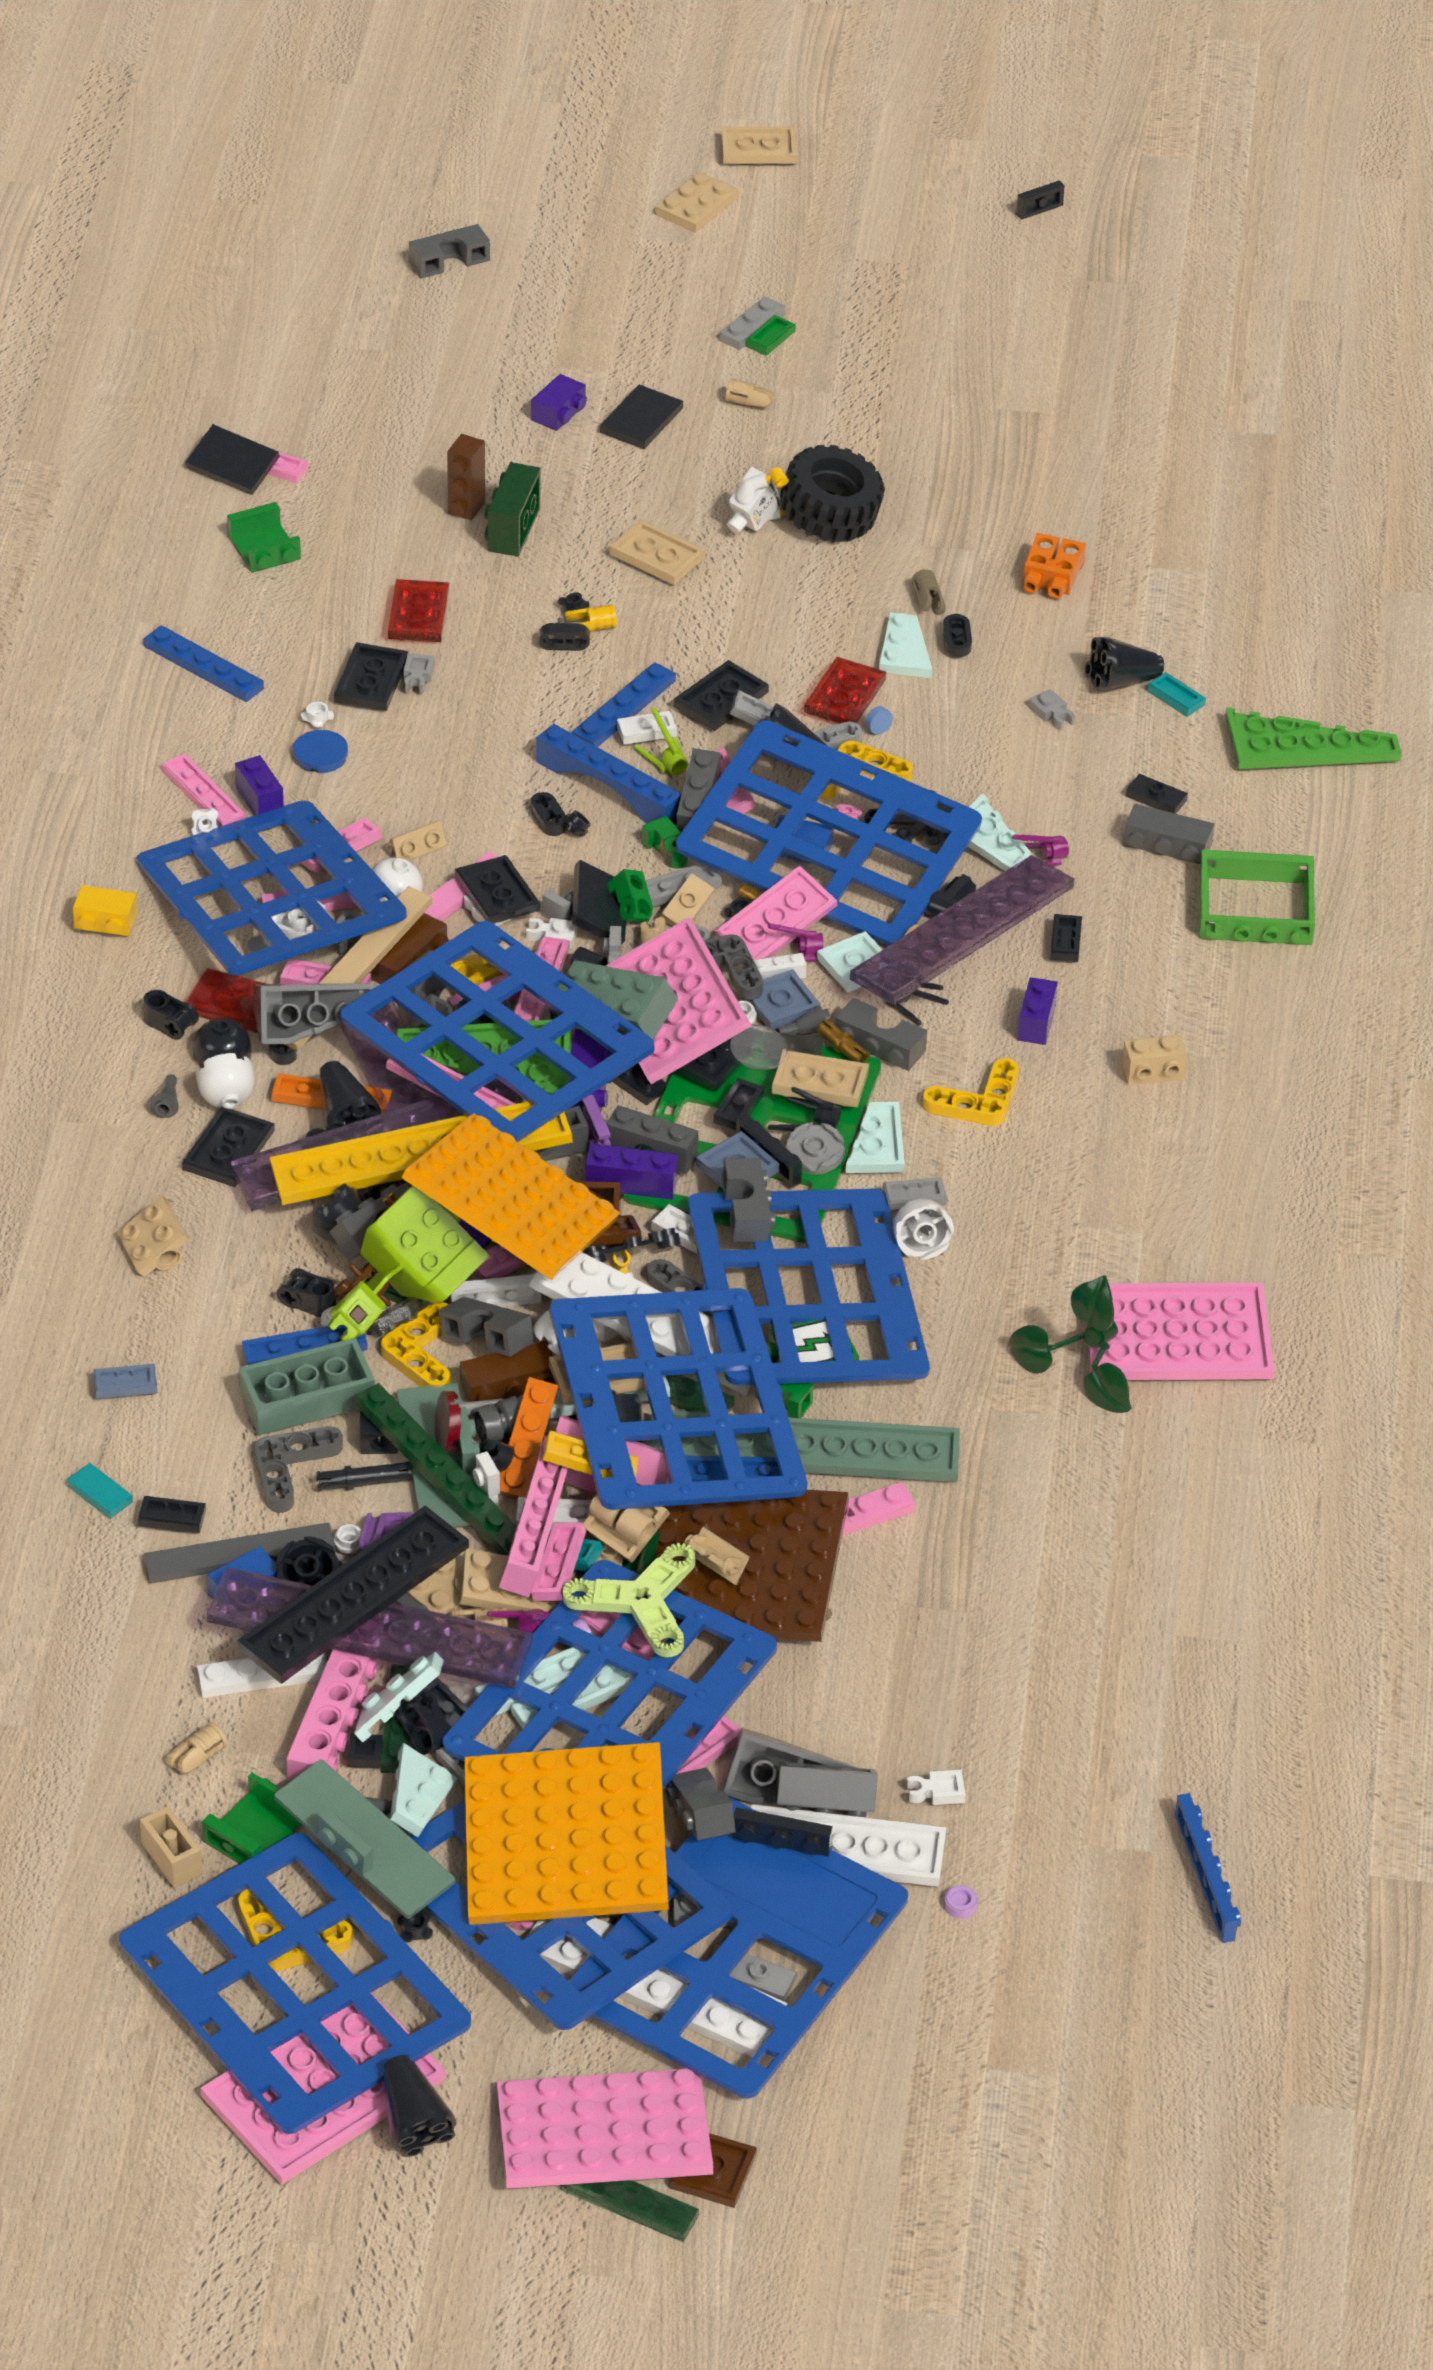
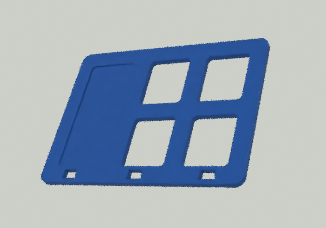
M729 1798L732 1802L733 1815L736 1807L756 1811L735 1799ZM691 1833L675 1854L731 1901L734 1913L730 1920L735 1922L737 1926L708 1961H700L682 1952L660 1968L689 1984L660 2021L652 2022L615 2001H611L590 2017L737 2096L749 2099L759 2094L908 1903V1891L894 1881L832 1849L830 1850L829 1857L811 1855L787 1848L781 1849L756 1842H745L741 1839L732 1838L733 1833L703 1840H697L693 1833ZM667 1880L668 1902L676 1894L685 1896ZM625 1914L604 1938L623 1957L628 1953L636 1955L655 1942ZM875 1914L885 1917L877 1928L869 1923ZM765 1938L822 1969L793 2006H785L729 1975L758 1939ZM589 1956L569 1982L582 1992L608 1974V1972ZM821 1983L830 1986L822 1997L814 1993ZM712 1998L719 1999L774 2029L753 2058L743 2068L732 2065L680 2036ZM767 2053L774 2057V2059L767 2068H764L758 2062Z

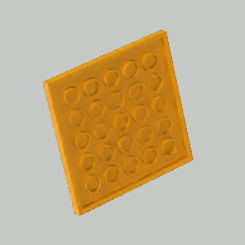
M475 1113L407 1167L401 1177L550 1280H553L614 1224L620 1215V1212L614 1209L609 1201L599 1199L589 1192V1189L584 1184L573 1181L560 1168L548 1164L540 1158L538 1153L531 1149H526L517 1143L512 1135L501 1132L492 1126L487 1118Z
M660 1742L465 1757L469 1925L669 1910Z

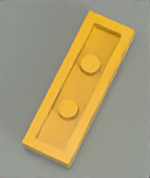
M549 1431L546 1438L543 1460L592 1475L584 1441ZM629 1455L636 1478L639 1457ZM600 1469L603 1479L612 1477L610 1469Z

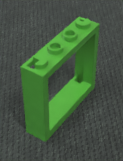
M1202 849L1199 884V939L1312 945L1315 928L1314 856ZM1207 860L1215 861V864H1207ZM1299 866H1307V869H1299ZM1209 878L1303 883V920L1209 915Z

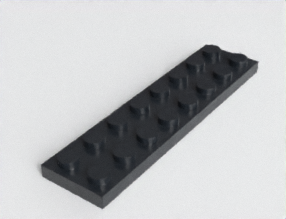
M425 1505L238 1639V1649L282 1684L469 1548V1539Z

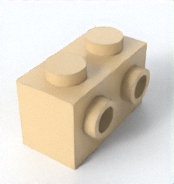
M1181 1034L1124 1041L1122 1068L1128 1085L1185 1079L1187 1052Z
M169 1805L140 1819L141 1843L173 1888L203 1874L202 1860L205 1856L202 1847L197 1841H194L183 1821L178 1819Z

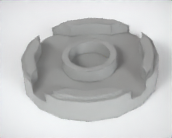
M813 1122L805 1123L796 1127L787 1139L786 1148L792 1154H796L802 1161V1173L817 1175L830 1172L842 1162L845 1153L842 1135L837 1129L825 1123H821V1125H813Z

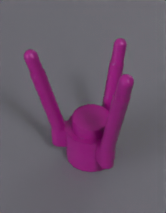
M1012 835L1014 840L1033 841L1034 843L1024 844L1028 849H1040L1042 857L1050 860L1018 875V880L1030 877L1052 866L1062 865L1061 859L1068 857L1069 846L1064 836Z
M772 923L768 924L769 929L799 935L790 943H798L799 953H804L805 961L815 962L817 951L823 949L822 933Z
M539 1608L528 1611L520 1609L517 1611L487 1612L488 1617L517 1618L520 1631L526 1635V1638L505 1657V1663L510 1662L515 1655V1651L521 1645L523 1646L550 1615L549 1612Z

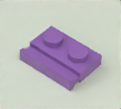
M589 1095L582 1099L584 1104L582 1106V1113L588 1124V1151L590 1143L611 1146L608 1139L611 1138L609 1129L594 1096Z
M412 1512L381 1513L380 1517H372V1513H367L359 1540L360 1552L411 1516Z

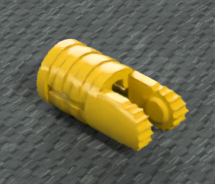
M613 604L565 612V617L568 621L586 619L587 622L578 624L587 626L590 632L617 627L616 612Z

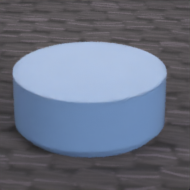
M883 706L873 708L866 716V728L876 735L886 732L893 721L892 713Z

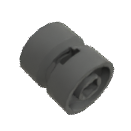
M516 1396L498 1401L496 1407L492 1404H487L473 1409L475 1429L480 1441L485 1439L503 1441L505 1435L509 1439L511 1438L521 1405Z

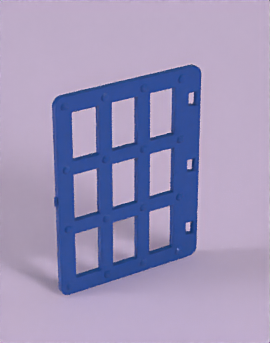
M763 720L758 722L686 825L676 841V849L680 854L763 891H767L784 878L770 870L783 851L835 874L825 890L837 900V907L826 914L824 918L858 933L866 931L872 939L887 946L900 947L903 945V937L907 930L918 923L927 909L931 895L939 891L982 824V816L978 811L774 722ZM785 738H790L799 742V744L795 747L784 742ZM762 753L813 775L801 794L750 773V770ZM861 771L873 774L875 778L871 780L860 775ZM829 783L881 805L869 824L817 802ZM739 787L790 809L777 829L726 807ZM938 804L949 807L952 811L947 813L937 808ZM898 812L949 834L937 854L885 832ZM806 817L858 839L845 859L794 837ZM715 821L766 843L754 863L702 841ZM874 847L927 869L914 889L862 866ZM855 882L904 905L893 922L889 924L839 902L850 883Z
M298 801L260 815L212 829L210 832H202L141 852L137 856L139 867L174 907L181 920L184 919L224 969L231 975L245 974L403 921L407 917V910L403 903L310 801ZM315 819L318 821V823L315 824L310 823ZM285 824L303 845L275 854L257 832ZM239 839L257 861L229 869L211 847ZM193 854L211 876L182 885L166 866L165 862ZM315 858L334 880L306 889L287 866ZM351 858L353 861L346 863L344 860ZM269 873L287 895L259 904L241 884V881ZM222 888L240 911L212 920L193 897ZM345 892L365 915L337 924L317 901ZM386 897L388 900L380 902L379 899ZM299 908L318 931L290 940L272 920L271 916ZM251 923L268 942L270 947L242 956L223 932Z
M481 921L345 1006L340 1013L341 1020L346 1026L413 1075L422 1085L425 1084L467 1117L475 1113L487 1118L492 1126L501 1132L512 1135L516 1142H519L651 1055L655 1050L654 1040L490 921ZM504 941L510 947L505 950L498 944ZM473 951L508 977L487 991H484L451 967L450 964ZM434 976L468 1001V1003L445 1017L410 990L429 977ZM562 983L569 989L563 992L557 987ZM524 988L560 1014V1016L537 1030L501 1002ZM394 1001L429 1028L405 1043L370 1015ZM485 1014L518 1038L520 1042L497 1056L461 1028ZM574 1027H577L613 1054L590 1069L553 1041ZM622 1027L629 1033L623 1036L616 1030ZM445 1039L481 1067L457 1082L421 1054ZM537 1052L571 1077L573 1081L550 1095L516 1070L514 1066ZM497 1078L532 1104L533 1107L512 1121H509L473 1093Z
M872 1188L771 1191L770 1211L798 1210L807 1248L774 1249L771 1235L769 1234L768 1241L752 1242L754 1249L720 1250L712 1213L730 1212L732 1200H725L724 1192L695 1193L688 1198L687 1206L704 1283H702L703 1290L729 1289L725 1268L758 1267L767 1306H755L760 1324L771 1323L780 1360V1363H772L778 1384L924 1379L929 1375L930 1364L900 1247L894 1236V1223L886 1195L882 1190ZM850 1209L859 1246L826 1247L818 1210ZM883 1216L885 1223H876L874 1217ZM864 1264L873 1302L840 1303L831 1265ZM778 1266H811L820 1304L787 1305ZM899 1278L901 1286H892L890 1279ZM732 1310L711 1311L719 1352H743ZM825 1319L834 1361L800 1362L791 1323ZM878 1320L888 1359L854 1361L845 1321ZM915 1342L917 1350H908L906 1343ZM749 1370L724 1372L725 1379L731 1384L754 1385Z
M732 1288L556 1299L550 1304V1318L599 1501L603 1507L611 1510L790 1498L800 1497L806 1493L808 1482L783 1402L781 1384L778 1385L751 1294L747 1290ZM732 1310L744 1352L711 1354L699 1312ZM679 1313L690 1355L657 1357L645 1315ZM625 1316L637 1359L603 1361L592 1318ZM563 1329H572L574 1337L565 1338ZM749 1370L762 1413L729 1415L716 1372ZM696 1374L708 1417L675 1419L663 1376ZM642 1377L654 1420L620 1422L608 1379ZM581 1398H591L592 1406L584 1408ZM768 1432L781 1476L747 1478L734 1434ZM714 1436L726 1480L692 1482L680 1438ZM659 1439L672 1483L638 1486L625 1441ZM600 1469H610L612 1477L603 1479Z
M599 1560L590 1567L582 1578L588 1581H596V1579L635 1581L640 1574L609 1560ZM672 1590L664 1599V1602L673 1616L683 1620L678 1627L683 1632L684 1648L681 1653L673 1657H662L655 1653L648 1661L620 1648L639 1626L632 1613H622L602 1638H599L572 1624L582 1615L584 1610L570 1609L564 1604V1601H561L525 1644L515 1651V1655L510 1662L505 1665L443 1737V1749L447 1754L464 1762L465 1757L532 1752L556 1722L559 1721L586 1734L576 1748L602 1747L606 1744L615 1746L660 1742L662 1785L664 1789L777 1651V1641L772 1635ZM576 1591L571 1596L573 1595L574 1598L577 1597L579 1599V1597L583 1598L584 1595L586 1596V1593ZM705 1630L731 1642V1644L697 1684L669 1669L699 1633ZM668 1638L664 1643V1646H666V1644L670 1646V1643L673 1644V1642H676V1640ZM558 1641L587 1654L553 1695L524 1682ZM745 1662L753 1665L747 1674L739 1671ZM609 1664L635 1678L606 1713L599 1718L573 1706L574 1701L602 1668ZM656 1686L684 1701L654 1737L647 1741L620 1727ZM509 1698L538 1711L503 1753L474 1740ZM691 1727L699 1729L693 1739L685 1736Z
M544 1748L539 1751H549L554 1749ZM466 1799L429 1822L419 1837L413 1834L409 1837L426 1852H429L453 1835L467 1846ZM667 1846V1880L701 1910L675 1928L654 1911L624 1913L655 1940V1942L628 1960L586 1924L596 1916L549 1919V1923L522 1940L503 1922L469 1925L468 1888L465 1889L456 1880L452 1887L424 1907L425 1910L543 2017L560 2030L572 2029L728 1922L734 1913L731 1901ZM476 1932L486 1939L480 1945L470 1937ZM566 1936L608 1972V1974L582 1992L575 1988L540 1956L542 1952ZM540 1991L545 1992L551 1998L545 2004L535 1996Z
M296 1833L285 1838L253 1858L248 1859L122 1931L119 1936L120 1947L277 2128L287 2134H293L302 2130L384 2081V2064L391 2058L399 2055H408L411 2061L416 2062L465 2033L471 2027L470 2012L396 1933L395 1927L387 1919L384 1920L305 1834ZM294 1861L300 1864L333 1901L305 1918L299 1915L266 1878ZM245 1889L256 1898L283 1928V1931L255 1947L246 1940L217 1907L220 1903ZM196 1917L234 1958L204 1976L166 1935ZM346 1918L352 1921L385 1958L384 1961L358 1976H355L318 1936V1934ZM298 1946L336 1987V1989L306 2006L268 1964ZM151 1956L160 1964L154 1970L145 1962ZM247 1975L253 1979L286 2017L257 2035L248 2028L218 1994L221 1990ZM400 1975L439 2017V2019L410 2036L371 1994V1992ZM349 2005L356 2009L390 2047L361 2065L355 2062L321 2023ZM211 2022L218 2032L210 2036L202 2026ZM300 2034L339 2076L336 2080L310 2095L301 2088L271 2054V2051ZM271 2090L278 2100L270 2104L262 2094Z

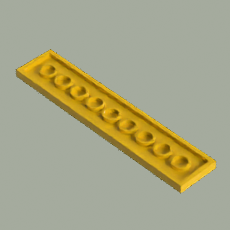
M527 1101L495 1108V1110L509 1121H512L532 1108L533 1105ZM565 1112L517 1143L533 1151L572 1143V1133ZM466 1115L270 1157L271 1168L281 1203L286 1205L332 1195L344 1183L349 1187L360 1189L401 1180L407 1167L468 1117Z

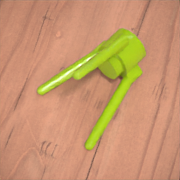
M652 708L651 711L669 747L663 751L662 761L637 744L634 746V749L658 766L662 773L669 771L671 775H679L688 768L689 762L684 756L678 739L676 737L671 738L657 709Z

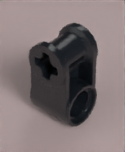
M151 990L144 996V1022L149 1027L167 1034L172 1039H181L184 1036L185 1030L199 1021V1015L193 1006L174 998L165 991Z
M300 1268L291 1271L287 1283L281 1285L276 1293L280 1302L285 1306L299 1309L316 1317H321L325 1309L336 1306L333 1281Z
M424 1688L410 1701L402 1700L400 1706L395 1711L398 1720L411 1740L413 1748L417 1752L425 1755L443 1747V1737L452 1727L447 1722L436 1697L430 1690ZM428 1702L426 1706H422L423 1703Z

